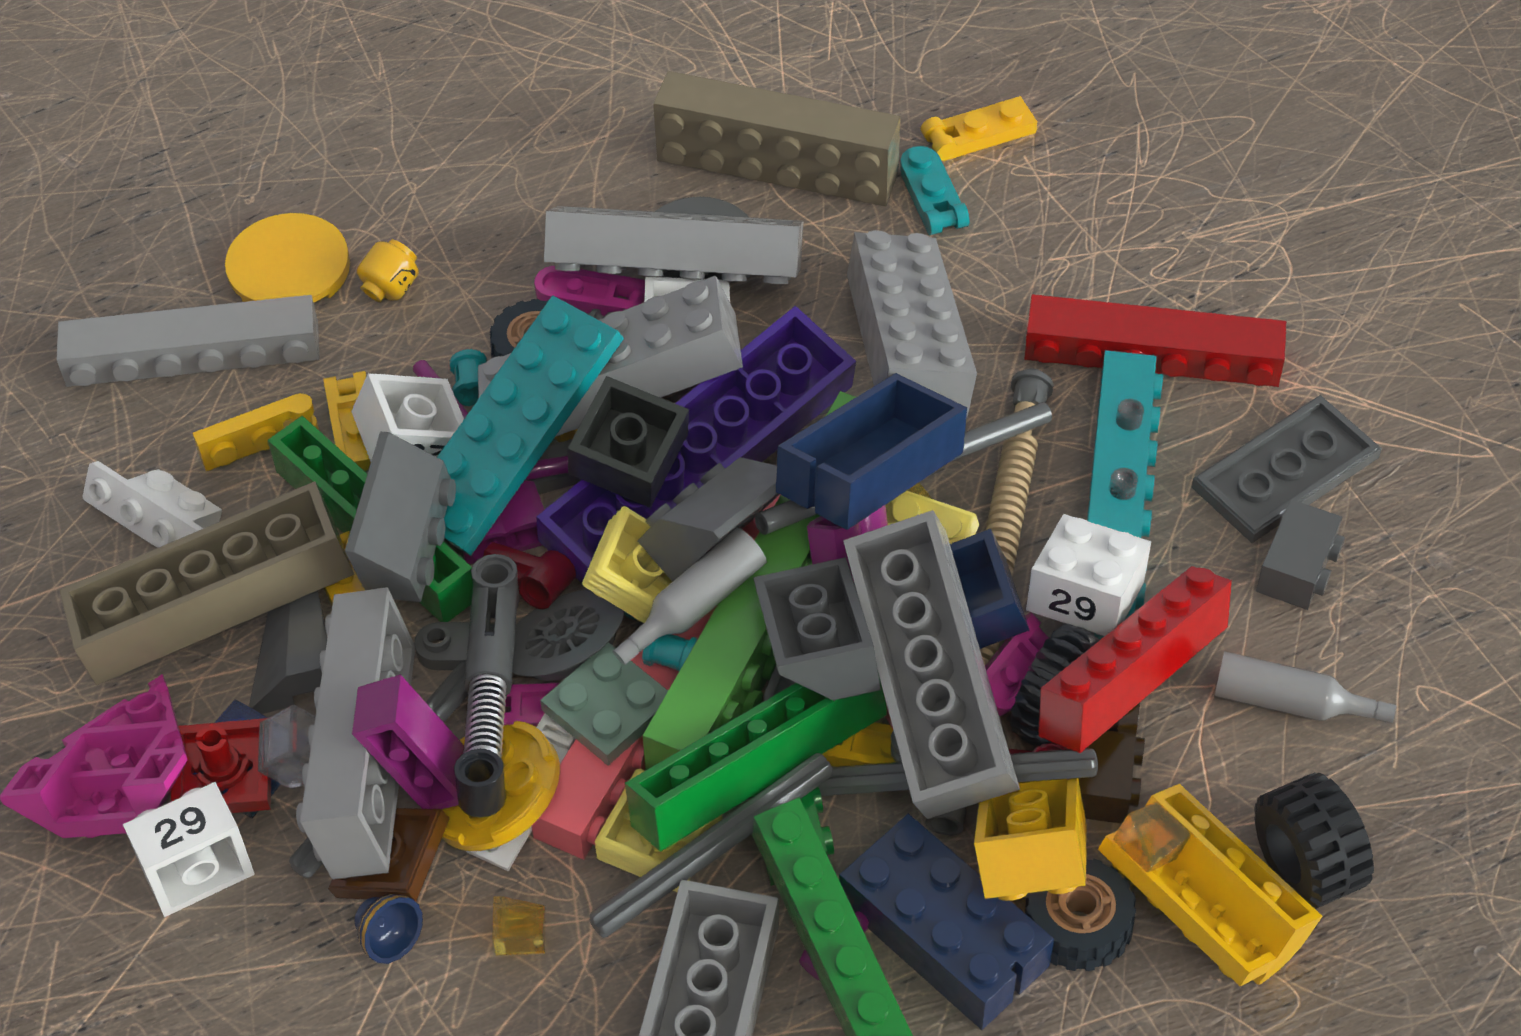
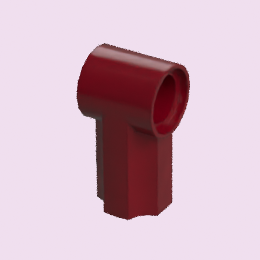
M495 542L489 544L484 550L483 557L499 554L505 555L515 562L519 594L529 605L537 609L549 608L576 578L574 565L570 559L558 551L549 550L541 557Z

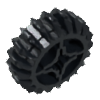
M1067 623L1052 632L1051 637L1045 640L1041 650L1036 653L1032 664L1028 666V671L1021 681V687L1015 695L1016 701L1011 708L1012 715L1010 717L1012 732L1020 735L1022 740L1032 745L1041 746L1053 743L1039 737L1041 687L1101 639L1095 637L1094 633L1083 627L1080 628Z

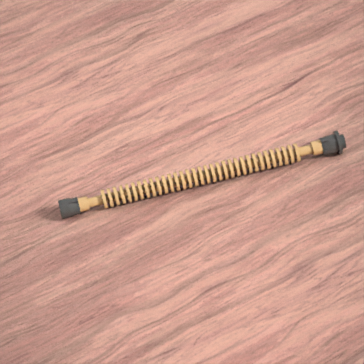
M1030 368L1019 371L1012 377L1011 389L1013 392L1012 403L1014 404V413L1041 402L1046 403L1047 399L1052 395L1054 387L1052 379L1041 370ZM1032 430L1006 439L1003 442L986 530L991 528L1001 547L1011 575H1013L1038 447L1036 439L1031 436ZM999 642L980 649L984 665L988 663L998 650ZM966 807L929 819L926 818L925 824L930 830L938 834L950 836L960 834L964 828L967 813Z

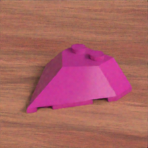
M163 674L147 683L150 688L148 692L139 694L130 701L123 699L62 739L65 748L49 759L35 757L21 766L0 794L2 804L61 838H94L100 835L125 834L124 823L135 819L146 810L161 807L188 760Z

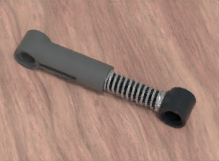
M499 554L486 555L478 559L473 564L471 570L473 589L464 682L466 693L469 694L464 754L456 760L454 766L458 805L464 813L479 818L497 813L504 806L506 800L501 747L503 744L505 699L512 687L516 615L520 600L516 564L511 558ZM491 618H495L494 631H490Z

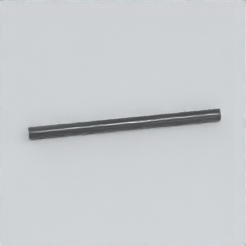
M1041 402L966 431L963 453L953 460L1051 422L1052 412L1050 407L1046 403ZM789 500L756 513L755 524L759 532L766 535L817 514L815 513V507L807 509Z

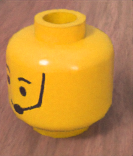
M391 239L389 242L379 241L375 243L357 267L358 277L363 282L360 287L361 290L377 302H381L383 298L392 301L399 300L419 274L415 263L417 256L407 246L394 239Z

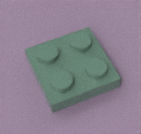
M609 642L540 700L541 709L544 713L607 765H610L644 734L668 692L666 688L632 661L623 665L613 653L615 647Z

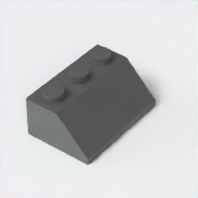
M380 431L345 553L364 590L388 587L395 600L421 602L425 585L429 586L434 577L433 556L436 545L440 546L444 540V516L447 506H452L454 503L456 483L454 479L450 478L443 460L390 432Z
M741 457L727 468L718 463L700 479V482L703 484L702 487L698 488L694 483L690 484L674 498L673 501L676 506L673 509L665 503L645 521L650 528L638 540L639 544L673 582L734 529H743L753 521L756 513L763 511L780 495L776 493L777 465Z
M846 557L753 577L779 675L831 700L881 690L873 641Z

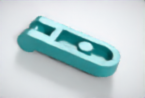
M924 146L907 149L900 159V173L928 235L942 233L943 228L954 226L956 229L968 227L970 224L968 209L965 203H961L937 152Z

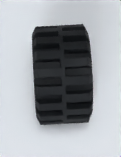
M1314 772L1257 798V803H1255L1254 807L1255 827L1259 845L1268 866L1314 909L1360 890L1371 883L1374 863L1367 831L1350 799L1331 778L1328 779L1324 774H1316Z

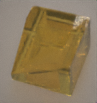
M1156 801L1128 814L1113 840L1146 872H1150L1176 860L1189 840L1190 833Z
M493 896L492 940L496 956L545 953V906L504 896Z

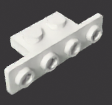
M99 461L89 464L83 499L157 548L220 521L221 508L206 500L205 496L201 493L192 491L176 481L171 474L157 469L127 480Z

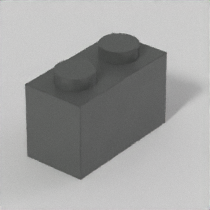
M1290 499L1263 562L1256 592L1308 610L1314 594L1323 596L1332 572V570L1325 568L1328 560L1337 562L1345 541V537L1338 534L1342 516Z

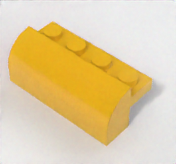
M1180 783L1151 795L1136 822L1106 835L1098 848L1120 874L1126 876L1147 897L1154 907L1160 909L1182 930V933L1189 941L1195 943L1218 965L1221 972L1233 979L1240 987L1252 980L1257 985H1260L1279 971L1301 948L1323 917Z

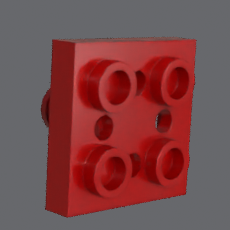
M269 718L178 726L188 760L171 789V802L181 798L183 794L191 789L202 788L216 782L220 791L228 789L222 796L231 813L271 810L272 725Z

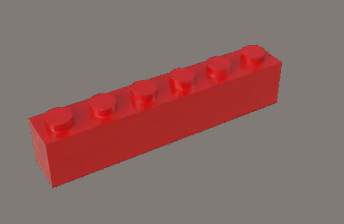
M1032 294L1024 360L1078 365L1087 368H1103L1105 350L1157 356L1155 373L1171 377L1180 376L1211 381L1279 387L1285 361L1287 321Z
M1191 566L1041 687L1039 737L1075 752H1083L1228 627L1232 580L1215 575L1209 569Z

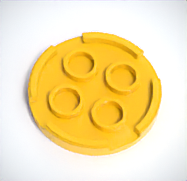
M302 213L274 215L253 223L234 239L225 259L228 282L236 294L242 298V302L312 295L313 302L315 303L325 296L331 298L344 284L350 268L348 247L342 233L330 222L314 215Z
M514 721L511 725L503 726L501 759L504 763L505 804L497 813L481 818L464 813L459 805L442 809L450 818L442 837L447 844L465 851L492 849L508 843L524 833L543 814L556 791L560 775V763L554 746L537 727L522 721ZM463 737L462 739H460V742H461L463 745H464V743H465V740H464L465 737Z

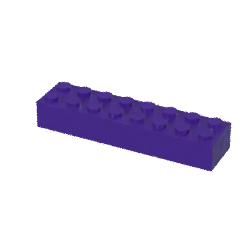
M794 306L741 349L742 368L698 384L675 403L689 409L688 436L651 508L587 481L580 480L536 516L538 541L548 551H558L570 559L576 570V578L582 583L608 521L616 515L617 511L621 510V507L626 506L645 519H648L665 503L673 509L676 506L673 501L674 498L690 484L694 483L698 488L702 487L703 484L700 482V479L718 463L727 468L740 457L763 462L778 449V445L793 437L835 401L840 391L845 393L852 387L856 360L798 307Z

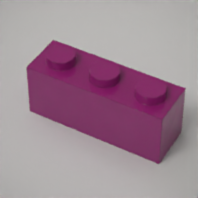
M401 674L358 687L352 735L422 809H445L458 805L454 766L456 760L464 754V745Z

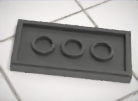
M1319 395L1194 477L1191 488L1246 539L1254 543L1280 525L1290 499L1310 505L1380 457L1382 448L1324 397Z

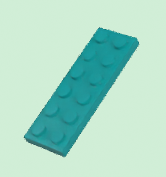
M552 295L437 457L444 461L450 478L454 479L456 483L454 503L452 506H447L444 516L445 541L470 556L473 554L624 340V337L618 330Z

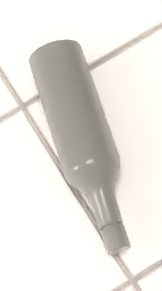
M741 528L734 529L655 597L646 622L613 650L616 658L623 665H626L639 652L659 637L668 634H681L689 630L767 563L761 548Z
M1226 651L1223 654L1214 697L1318 721H1325L1337 715L1351 714L1393 723L1396 711L1395 704L1376 701L1350 693L1330 675Z

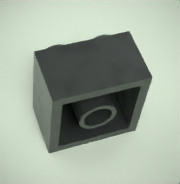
M606 376L567 448L568 474L651 508L688 436L689 409Z

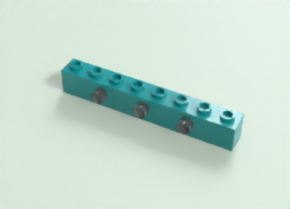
M1105 350L1087 521L1120 532H1126L1139 538L1141 536L1149 537L1152 510H1144V501L1152 502L1155 475H1147V466L1155 467L1158 441L1150 440V432L1158 433L1161 407H1154L1153 399H1161L1163 374L1155 373L1157 356ZM1146 583L1140 589L1125 619L1132 615L1135 609H1139L1144 605ZM1094 633V636L1099 639H1102L1104 637L1103 635Z

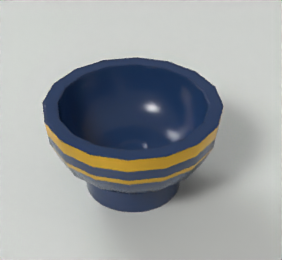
M396 894L371 897L364 901L358 908L354 920L358 940L364 953L375 962L384 964L397 961L406 955L418 940L423 926V913L419 904L407 896Z

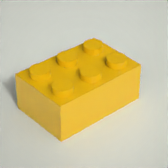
M1078 778L1018 782L1020 790L979 802L974 846L985 899L998 897L1003 901H1013L1026 896L1027 893L1040 891L1064 894L1075 890L1078 886L1086 885L1087 824Z

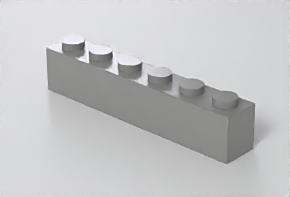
M312 295L58 321L57 363L66 387L320 360L318 319Z

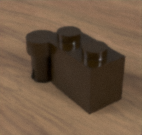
M1140 703L1087 747L1094 749L1096 752L1098 771L1094 777L1078 778L1086 819L1126 824L1129 806L1138 807L1141 778L1133 777V766H1142L1145 738L1136 737Z

